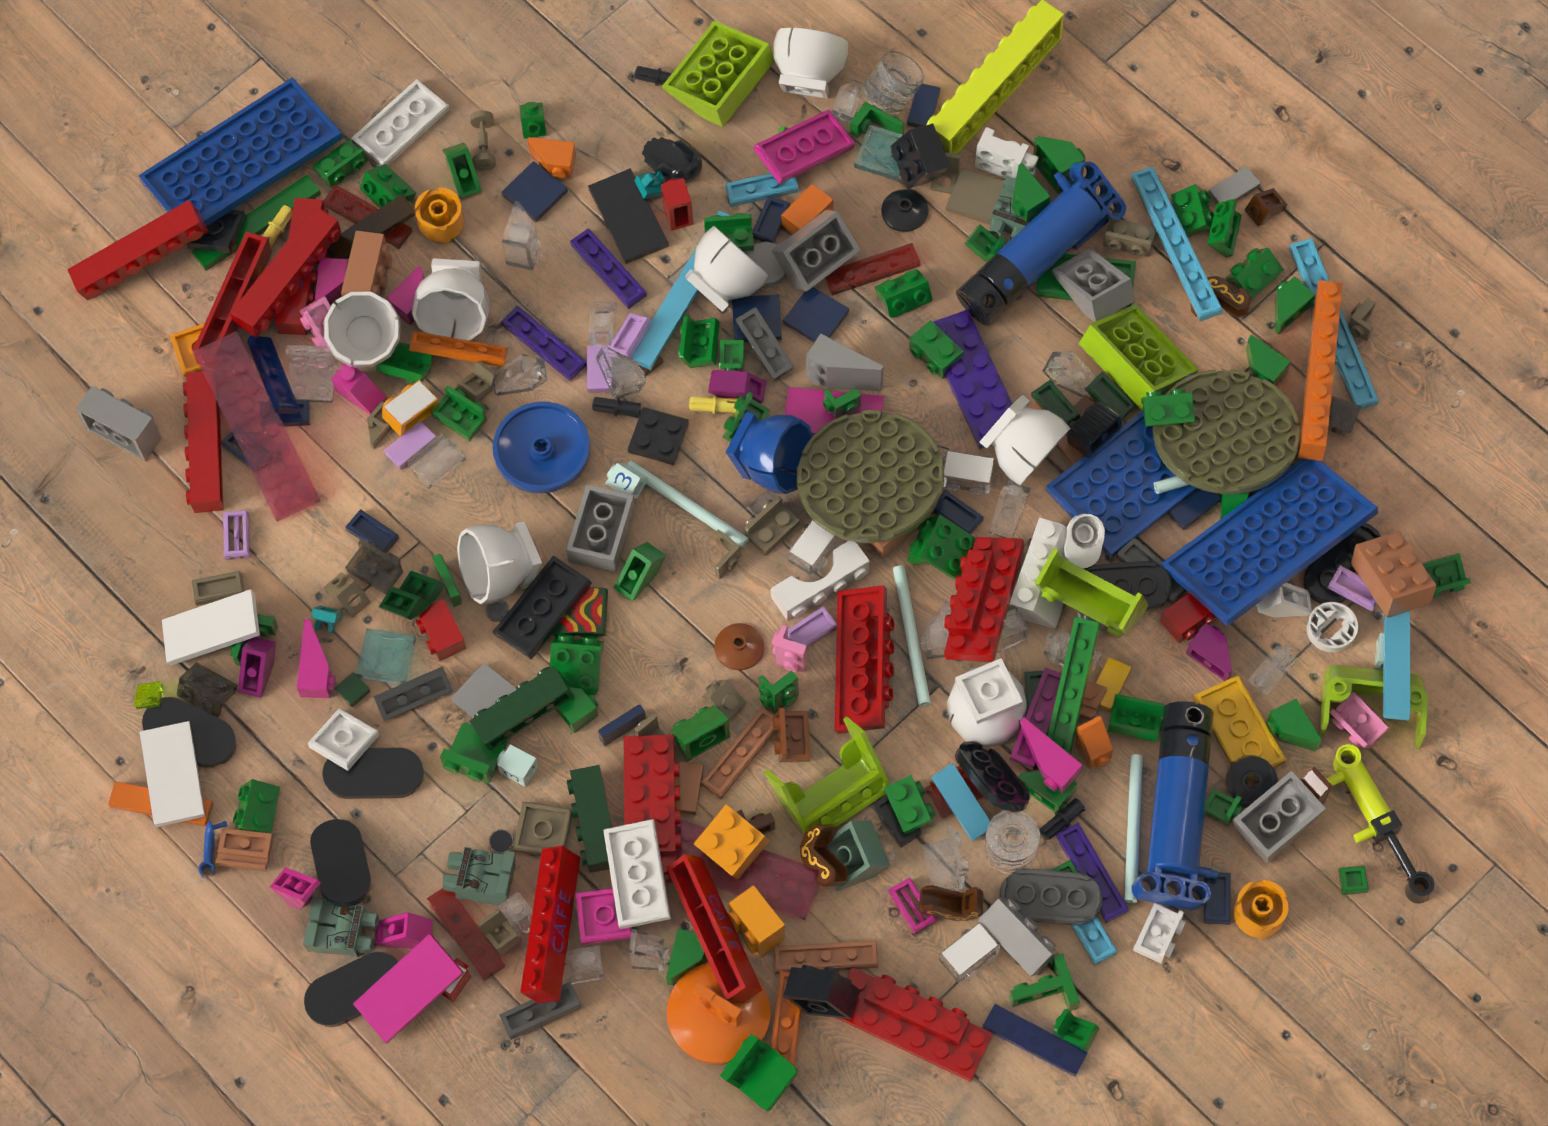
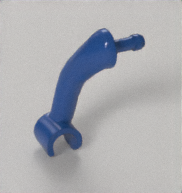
M210 820L206 825L204 862L199 865V873L202 878H204L203 870L205 868H211L213 875L215 874L212 864L215 842L214 830L227 827V821L212 825Z

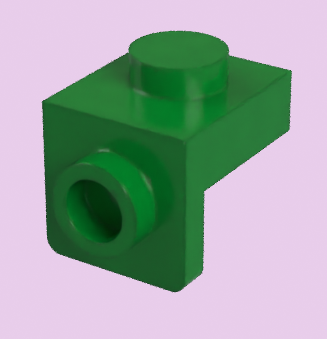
M528 102L524 105H519L523 137L546 136L543 103Z
M980 224L976 226L964 244L986 262L1003 247L1007 239L1004 237L997 239Z
M720 340V369L726 371L744 369V340Z
M855 388L835 399L830 390L826 389L824 390V400H822L825 410L828 413L832 412L836 419L845 414L850 415L856 412L861 406V395Z
M1213 788L1205 802L1204 814L1229 826L1232 819L1243 810V807L1240 806L1242 797L1237 795L1234 799Z
M1064 1009L1062 1014L1056 1019L1053 1031L1062 1042L1088 1051L1099 1031V1027L1092 1022L1075 1017L1070 1010Z

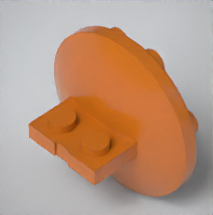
M709 963L699 965L684 974L672 989L667 1004L669 1030L679 1048L700 1062L723 1065L732 1060L740 1049L742 1042L751 1033L764 1040L770 1025L771 1007L766 989L758 979L762 991L742 1004L725 999Z

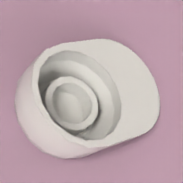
M1079 514L1069 521L1064 546L1067 561L1081 568L1091 567L1098 561L1105 535L1103 523L1098 517L1092 514Z

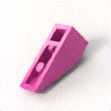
M304 619L297 690L300 697L330 698L331 690H335L336 677L332 675L310 619Z
M1023 717L1020 720L1021 730L1043 779H1045L1043 781L1044 784L1052 791L1058 790L1063 794L1081 774L1082 764Z
M285 867L270 885V888L289 906L301 910L302 907L310 903L312 895L318 889L321 882Z

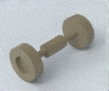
M476 111L471 114L470 120L473 127L480 128L478 143L481 153L474 155L472 161L474 168L477 170H491L496 166V158L493 154L486 153V149H488V136L485 128L494 124V116L489 111Z

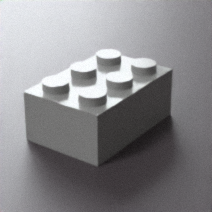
M825 210L771 251L796 290L808 291L856 255L861 249L838 211Z
M92 386L76 407L87 430L144 461L147 460L162 439L158 432V427L153 421V416L149 412L133 408V405L125 399H116L111 392L104 388L100 390Z
M586 484L566 549L569 562L616 572L635 510L634 495Z

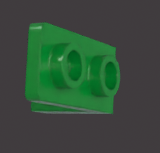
M866 101L850 121V134L857 138L863 131L866 132L872 122L899 138L904 135V123L898 117L890 116L883 112L879 106L871 105Z
M257 614L260 636H267L268 634L276 636L278 625L275 618ZM249 639L233 644L231 647V656L238 666H241L242 649Z

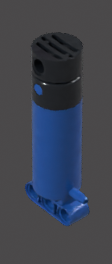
M1074 163L1070 168V177L1073 180L1071 184L1061 172H1056L1054 177L1063 191L988 260L976 274L972 275L956 290L959 302L965 310H969L970 315L983 325H990L1006 310V307L1018 299L1103 218L1120 219L1125 215V202L1095 163ZM1084 167L1086 168L1087 172L1085 177H1083L1082 175V169ZM1099 185L1100 194L1097 196L1096 187ZM1111 203H1112L1113 206H1114V210H1113V213H1112V214L1110 213V210H1109Z
M1177 701L1164 706L1147 872L1141 874L1131 887L1133 895L1139 900L1196 910L1205 904L1211 896L1209 886L1202 881H1198V877L1218 878V871L1199 866L1214 715L1213 710L1206 705L1188 701ZM1142 881H1145L1150 885L1151 891L1146 890L1143 887ZM1167 886L1174 889L1175 895H1171L1168 892ZM1191 891L1196 892L1199 895L1200 900H1196L1192 896Z

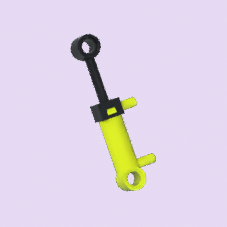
M1342 745L1338 748L1333 760V768L1336 774L1326 779L1332 786L1343 781L1346 783L1369 824L1368 828L1353 835L1355 842L1360 843L1373 837L1377 844L1386 839L1408 877V883L1405 887L1406 897L1413 903H1424L1429 899L1434 889L1435 883L1433 878L1426 872H1416L1396 837V834L1399 833L1402 827V823L1395 811H1390L1361 760L1360 750L1354 745ZM1349 757L1353 763L1346 764L1341 758ZM1414 884H1422L1426 891H1417L1414 888Z

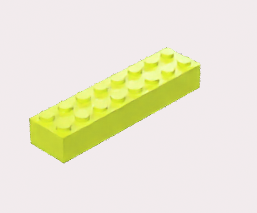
M1041 0L1036 6L1033 5L1027 12L1025 19L1015 24L1012 33L1008 37H1003L995 52H990L987 55L984 64L980 68L977 67L973 70L966 84L962 83L956 90L955 96L951 100L947 99L942 105L941 111L929 119L927 125L934 124L944 152L958 154L1062 39L1064 20L1062 12L1044 0Z

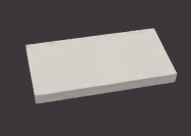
M416 79L357 132L351 140L358 148H362L377 164L389 166L450 110V107Z
M250 589L163 619L162 627L166 662L172 666L260 636L255 593Z
M187 721L140 731L154 826L160 827L206 817L190 722Z
M654 819L604 829L619 928L625 929L671 919Z

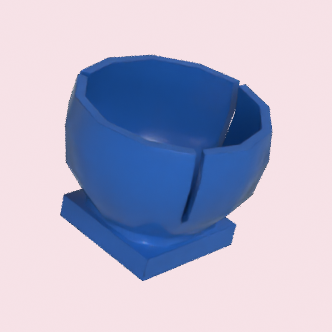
M746 412L726 450V454L742 478L752 479L756 484L771 492L788 494L798 489L797 475L792 473L797 474V467L799 466L802 452L813 435L810 425L795 416L774 415L759 422L755 414Z

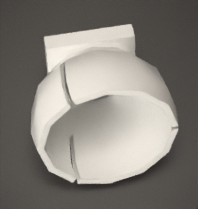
M780 28L774 40V60L781 72L779 85L782 92L828 99V83L844 67L848 56V41L830 33L811 29Z
M713 226L704 234L697 245L694 270L690 269L685 277L723 312L729 305V300L751 296L763 286L769 275L728 237Z
M433 258L431 264L432 274L420 282L415 292L412 314L416 324L425 333L452 337L454 323L456 322L454 338L470 341L483 331L490 310L489 297L481 281L480 261Z
M350 292L335 300L338 307L333 303L324 319V341L333 356L350 367L354 366V368L374 367L391 357L400 341L401 321L390 301L373 292Z
M1024 395L1018 398L980 441L986 448L990 445L995 447L1000 468L1018 485H1021L1071 429L1062 418L1049 410L1028 408L1027 404L1030 400Z
M524 521L515 523L510 532L494 524H477L466 528L459 535L457 546L459 569L471 598L479 604H491L507 598L519 585L521 589L528 588L542 565V561Z
M1002 658L984 666L971 668L966 673L955 677V683L947 700L949 720L952 728L964 741L977 742L983 745V747L1005 744L1017 735L1021 730L1020 720L1023 717L1026 718L1028 712L1024 688L1013 674L1007 670Z

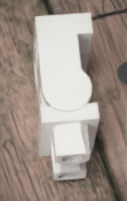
M988 127L985 128L977 145L974 168L1006 179V176L1016 179L1018 165L1023 163L1030 173L1035 176L1037 171L1035 167L1039 157L1028 153L1029 145L1022 143L1020 146L1015 141L1002 140L994 136L995 130Z

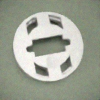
M1337 602L1320 604L1311 612L1307 622V635L1312 644L1318 649L1330 653L1341 652L1350 647L1358 632V621L1353 611ZM1313 618L1317 621L1316 625L1312 622ZM1336 619L1338 621L1343 619L1341 623L1343 627L1330 639L1327 637L1324 639L1320 638L1322 635L1320 631L1332 620ZM1348 630L1353 633L1352 636L1347 633Z

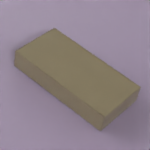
M241 571L192 580L196 606L212 603L244 592Z

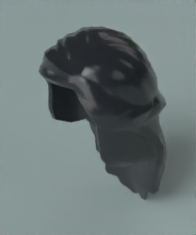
M661 137L659 139L652 138L651 141L644 145V150L642 151V155L645 158L644 162L654 172L658 173V171H661L663 176H667L669 180L684 178L685 183H689L695 180L702 170L701 155L695 148L684 141L674 142Z

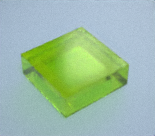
M160 681L137 684L133 703L136 709L160 706L164 688L163 684Z

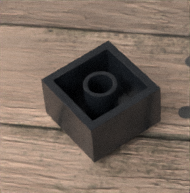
M933 123L909 130L890 146L892 157L897 162L900 177L905 182L907 189L933 181L950 167Z
M802 965V968L791 967L783 997L808 1015L852 1019L860 990L851 983L850 979L841 976L839 970L835 968L824 967V970H819L813 966Z

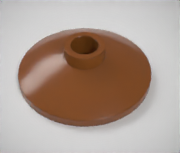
M736 623L729 625L721 630L715 640V654L718 660L725 667L732 670H746L753 667L759 662L764 652V642L761 634L748 624ZM738 640L743 641L742 646H736L734 643Z

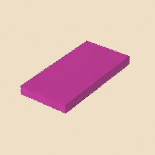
M830 109L755 144L753 150L777 182L782 184L853 149L855 142Z
M788 387L785 415H792L805 421L810 425L812 435L835 419L832 412L828 413L823 406L824 390ZM830 391L835 399L847 393ZM860 394L861 406L853 414L862 413L864 410L883 411L884 396Z
M429 934L357 999L353 1005L385 1043H389L459 979L464 972L435 937Z

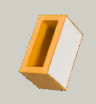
M418 380L414 384H408L402 390V393L395 398H389L382 406V418L401 437L419 421L423 422L432 415L431 411L437 406L438 398Z

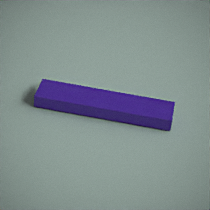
M589 228L570 241L571 246L628 309L647 296V292Z
M516 306L501 321L503 327L569 381L587 366L585 360L519 306Z
M1077 823L1057 833V840L1078 873L1088 875L1100 887L1103 895L1100 914L1104 921L1108 923L1129 912L1128 906L1080 824Z

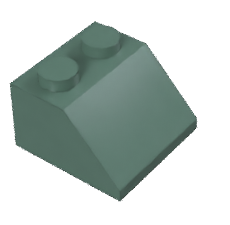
M871 820L850 821L836 832L833 840L827 846L848 869V879L845 884L835 886L837 891L871 879L890 866Z

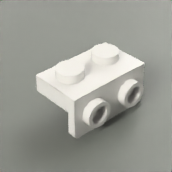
M1154 903L1133 951L1161 964L1165 956L1170 958L1176 945L1172 942L1174 935L1180 936L1186 921L1182 920L1184 912L1179 910L1176 913Z

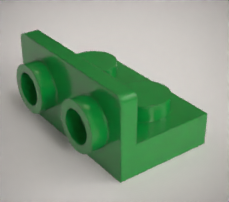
M348 139L315 163L313 169L332 188L336 184H341L354 171L360 170L367 162L365 151L362 148L358 149Z
M751 214L713 215L704 218L705 233L715 226L742 251L754 250Z

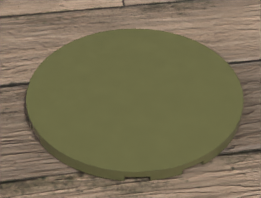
M1231 369V371L1217 372L1216 370H1208L1193 374L1175 384L1170 390L1185 389V393H1192L1195 422L1153 426V439L1156 450L1163 463L1173 474L1201 490L1220 494H1240L1261 489L1276 481L1289 469L1299 449L1301 437L1300 421L1297 411L1289 398L1268 380H1261L1251 376V373ZM1169 390L1165 395H1170L1171 391Z
M864 410L862 413L849 416L846 414L836 418L812 436L802 452V457L797 467V486L806 512L825 531L848 541L876 543L905 535L929 517L942 494L944 465L936 442L918 423L897 413L894 415L884 413L882 410Z

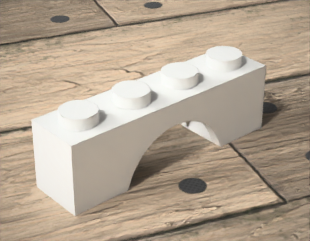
M847 541L833 550V567L827 576L815 582H804L790 576L771 588V598L787 621L793 617L798 618L810 606H817L823 603L828 595L844 590L848 583L855 579L860 580L865 577L870 570V561L856 542Z

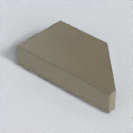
M383 401L367 418L370 444L373 449L377 447L392 429L382 418V406L385 403Z

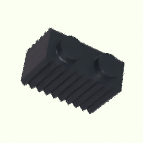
M1097 401L1096 404L1088 406L1083 416H1080L1077 421H1072L1068 425L1071 429L1066 434L1069 445H1072L1073 448L1089 458L1122 427L1121 416L1101 401Z

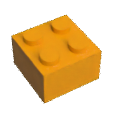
M726 804L695 841L694 845L738 880L770 839Z
M754 885L729 902L728 916L736 933H741L745 938L744 944L750 953L756 952L759 958L773 950L774 946H778L785 941V924Z

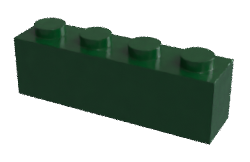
M553 665L552 667L540 670L532 680L520 683L511 694L499 697L495 704L488 709L479 710L474 715V718L470 720V723L484 746L491 751L572 698L574 694L561 673Z
M600 765L570 770L571 779L567 780L569 795L574 794L576 803H571L573 817H579L580 826L575 828L578 842L583 841L585 850L580 851L583 866L588 865L589 873L610 869L603 830L612 828Z

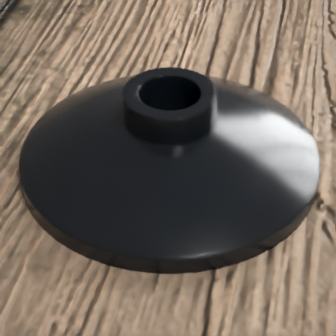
M897 190L890 193L884 199L881 207L882 218L894 230L901 232L913 231L922 226L926 221L928 205L923 196L913 190ZM902 205H908L909 207H908V208H902L901 206H902Z

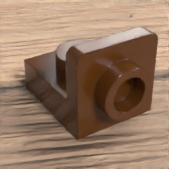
M1272 188L1254 194L1246 206L1245 212L1257 226H1260L1268 216L1283 212L1288 204Z
M742 809L737 811L739 815L746 819ZM771 812L766 815L764 813L757 814L749 821L762 834L775 830V820Z

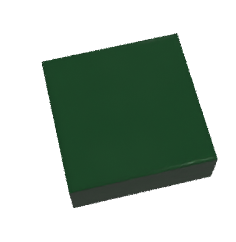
M354 672L335 687L336 692L351 707L371 692L370 688Z

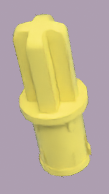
M286 205L282 206L272 222H268L269 226L262 235L269 238L271 247L279 235L284 234V228L292 218L293 210Z
M713 395V398L690 397L689 408L691 411L712 412V414H715V412L735 413L736 409L733 407L737 398H716V395Z

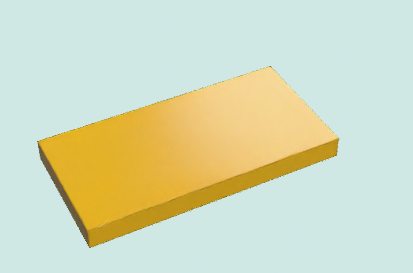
M1239 675L1194 695L1193 699L1196 703L1206 705L1213 710L1212 733L1229 763L1246 755H1256L1264 758L1273 768L1286 763L1287 759ZM1250 774L1245 781L1254 778L1253 774Z

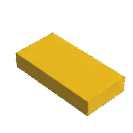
M1110 657L1108 658L1096 684L1107 687V692L1100 704V708L1111 712L1115 694H1120L1132 667Z

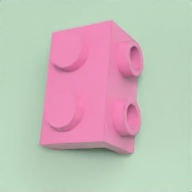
M323 296L299 311L303 316L300 318L302 325L307 331L310 329L315 336L312 338L318 351L323 350L328 354L331 351L324 341V319L331 306L326 297Z
M783 624L780 631L776 630L772 641L776 664L783 666L788 671L804 673L807 666V646L790 641L788 638V625Z
M1352 692L1346 701L1330 711L1333 716L1331 721L1340 730L1345 728L1351 734L1349 739L1359 749L1362 746L1370 749L1390 729L1356 692Z

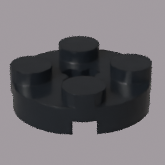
M1256 755L1242 756L1230 763L1225 778L1229 794L1234 799L1237 795L1242 797L1241 804L1244 806H1250L1278 782L1277 773L1272 765L1264 758ZM1250 774L1258 778V782H1255L1252 788L1249 787L1248 783H1245V779Z

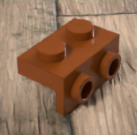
M780 707L777 715H773V729L778 730V739L774 741L775 755L779 754V762H810L808 711H785L784 707Z

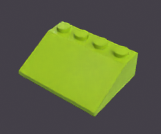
M714 20L662 85V88L703 119L724 127L775 62L770 44Z
M1136 304L1090 324L1078 343L1141 410H1143L1141 398L1147 397V392L1161 391V395H1163L1190 373L1193 375L1199 371Z

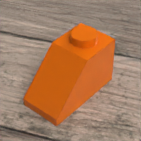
M528 137L530 154L544 170L558 179L572 178L576 158L574 142Z
M1100 716L1077 727L1075 746L1089 769L1095 766L1097 768L1103 767L1112 758L1113 747Z

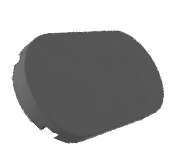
M1023 868L1012 872L1013 874L1006 877L1000 888V898L1012 899L1020 907L1019 912L1025 918L1029 917L1034 922L1084 925L1097 917L1103 904V895L1098 884L1091 877L1082 873Z

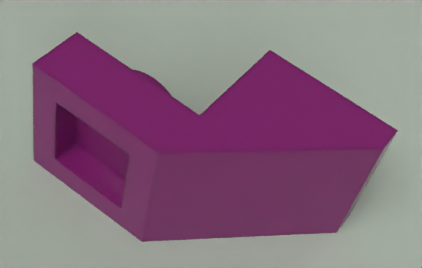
M711 371L708 392L719 398L744 397L748 392L754 394L752 399L762 403L766 381L749 372Z

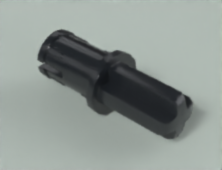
M637 66L635 79L655 83V86H658L659 84L663 85L672 73L662 71V68L656 70Z
M594 397L592 409L594 411L612 413L616 417L617 415H625L639 418L641 403L621 401L620 398L614 400Z
M1074 798L1061 811L1057 810L1055 816L1040 828L1041 835L1046 840H1050L1064 827H1070V823L1086 810L1085 806L1079 799Z

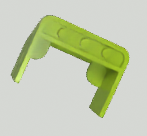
M1053 548L1034 582L1039 590L1043 592L1041 595L1043 598L1052 603L1058 600L1107 626V632L1118 638L1121 635L1127 636L1148 607V603L1142 594L1137 593L1136 596H1133L1067 561L1059 550Z
M1331 665L1325 670L1322 682L1318 733L1320 737H1324L1329 723L1330 702H1344L1350 697L1352 692L1360 695L1383 697V670L1344 665ZM1410 673V711L1417 712L1414 748L1420 749L1426 735L1428 695L1423 679L1416 674Z
M848 717L844 718L843 721L852 739L846 742L840 749L839 756L843 765L806 790L802 791L801 787L795 782L783 783L768 769L764 771L778 801L803 834L811 826L833 824L839 826L886 794L884 787L889 785V780L865 731Z

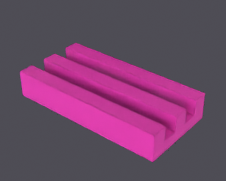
M909 877L890 888L888 893L915 935L921 929L924 930L928 925L936 923L937 919L934 915L927 916L928 919L926 920L923 919L904 887L908 886L920 904V892ZM897 891L901 893L902 897L906 901L907 905L911 909L919 924H915L909 912L907 911L902 901L898 897L896 893Z

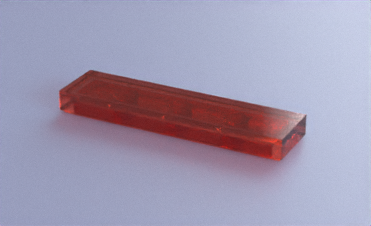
M335 185L323 200L325 207L354 224L378 210L375 206L338 185ZM403 223L385 234V241L400 249L413 232L412 228Z
M913 243L838 267L826 276L825 280L833 296L920 267L921 262Z
M441 888L427 898L430 906L484 981L506 967L459 899H456L454 892Z

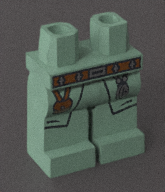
M1006 176L1002 191L990 218L989 232L997 239L1002 237L1003 232L1011 234V240L1030 222L1026 223L1012 209L1016 179Z
M464 847L463 853H449L448 869L459 870L458 875L444 874L443 890L456 892V899L464 900L465 898L475 902L507 906L516 866L515 852L505 851L504 854Z
M313 897L308 918L310 922L307 923L303 942L308 952L350 955L358 957L359 953H372L374 938L363 936L364 928L377 929L379 922L377 913L366 911L363 905L338 907L332 902L324 901L323 898Z

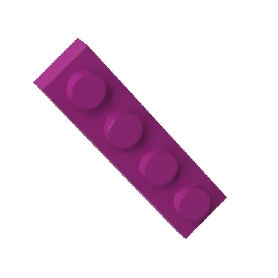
M1046 667L1026 715V719L1045 735L1050 726L1062 674ZM1021 730L1010 760L1033 769L1036 761Z

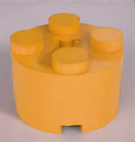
M439 187L437 188L438 190L433 191L429 189L423 192L415 203V215L419 230L424 237L431 241L442 244L450 243L452 239L460 234L464 227L465 218L462 204L458 195L448 188Z
M1269 880L1253 881L1246 884L1241 889L1234 906V921L1245 934L1262 940L1276 934L1282 928L1289 911L1285 891L1278 884ZM1261 906H1262V907L1265 908V911L1263 910V911L1261 912V911H1259L1258 909H1260Z

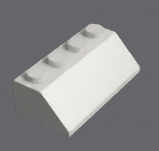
M1039 517L1009 604V611L1016 608V618L1055 630L1064 603L1058 600L1052 603L1041 596L1043 592L1039 590L1034 582L1053 548L1059 550L1063 558L1066 559L1064 546L1067 527L1063 524Z

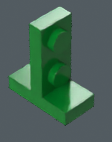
M1063 953L1053 956L1052 966L1056 977L1047 975L1038 979L1037 983L1028 985L1025 982L1013 987L1014 990L1010 991L1009 996L1012 1007L1062 992L1068 1010L1072 1011L1079 1008L1080 1000Z

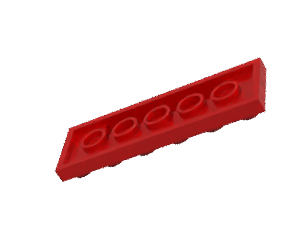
M976 537L973 549L968 550L967 556H962L961 570L963 572L961 576L957 575L955 580L957 593L956 595H951L950 598L951 615L947 614L944 620L945 629H948L949 632L944 650L946 660L993 662L995 660L1025 547L1023 539Z
M884 585L837 591L834 731L838 734L849 733L843 721L846 717L864 731L885 728V708H889V701H892L894 698L893 688L889 686V678L894 676V667L890 662V654L894 653V643L890 639V631H894L895 622L893 617L887 612V588Z
M674 735L623 736L624 825L654 819L665 882H673L666 867L676 861V849H681V834H676V825H681L680 809L675 808V801H680V785L675 786V777H680L679 762H675Z
M853 967L851 968L847 978L860 990L853 1018L836 1019L969 1082L972 1081L993 1037V1033L970 1023V1019L966 1018L967 1014L958 1008H953L952 1011L942 1007L944 1003L935 997H929L927 1000L919 996L920 992L914 987L907 985L904 989L895 985L896 980L888 975L883 974L881 978L876 975L872 977Z

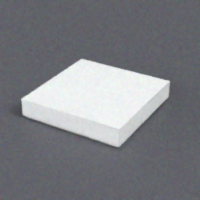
M339 708L308 742V746L348 771L379 737V732Z

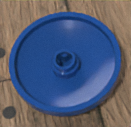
M533 402L513 410L502 420L494 435L493 455L500 474L511 485L530 493H550L567 487L582 474L590 456V440L585 424L572 410L553 402Z

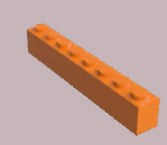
M1319 280L1317 285L1298 458L1323 461L1327 445L1343 283Z

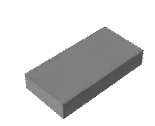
M1246 166L1209 189L1208 193L1216 203L1230 199L1238 201L1258 189L1261 183Z

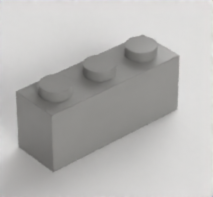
M998 898L978 921L1030 976L1039 975L1053 960V956L1059 954L1054 949L1056 947L1055 943L1048 936H1042L1036 930L1038 928L1037 924L1029 917L1025 918L1019 912L1020 907L1010 898L1008 900L1006 898Z

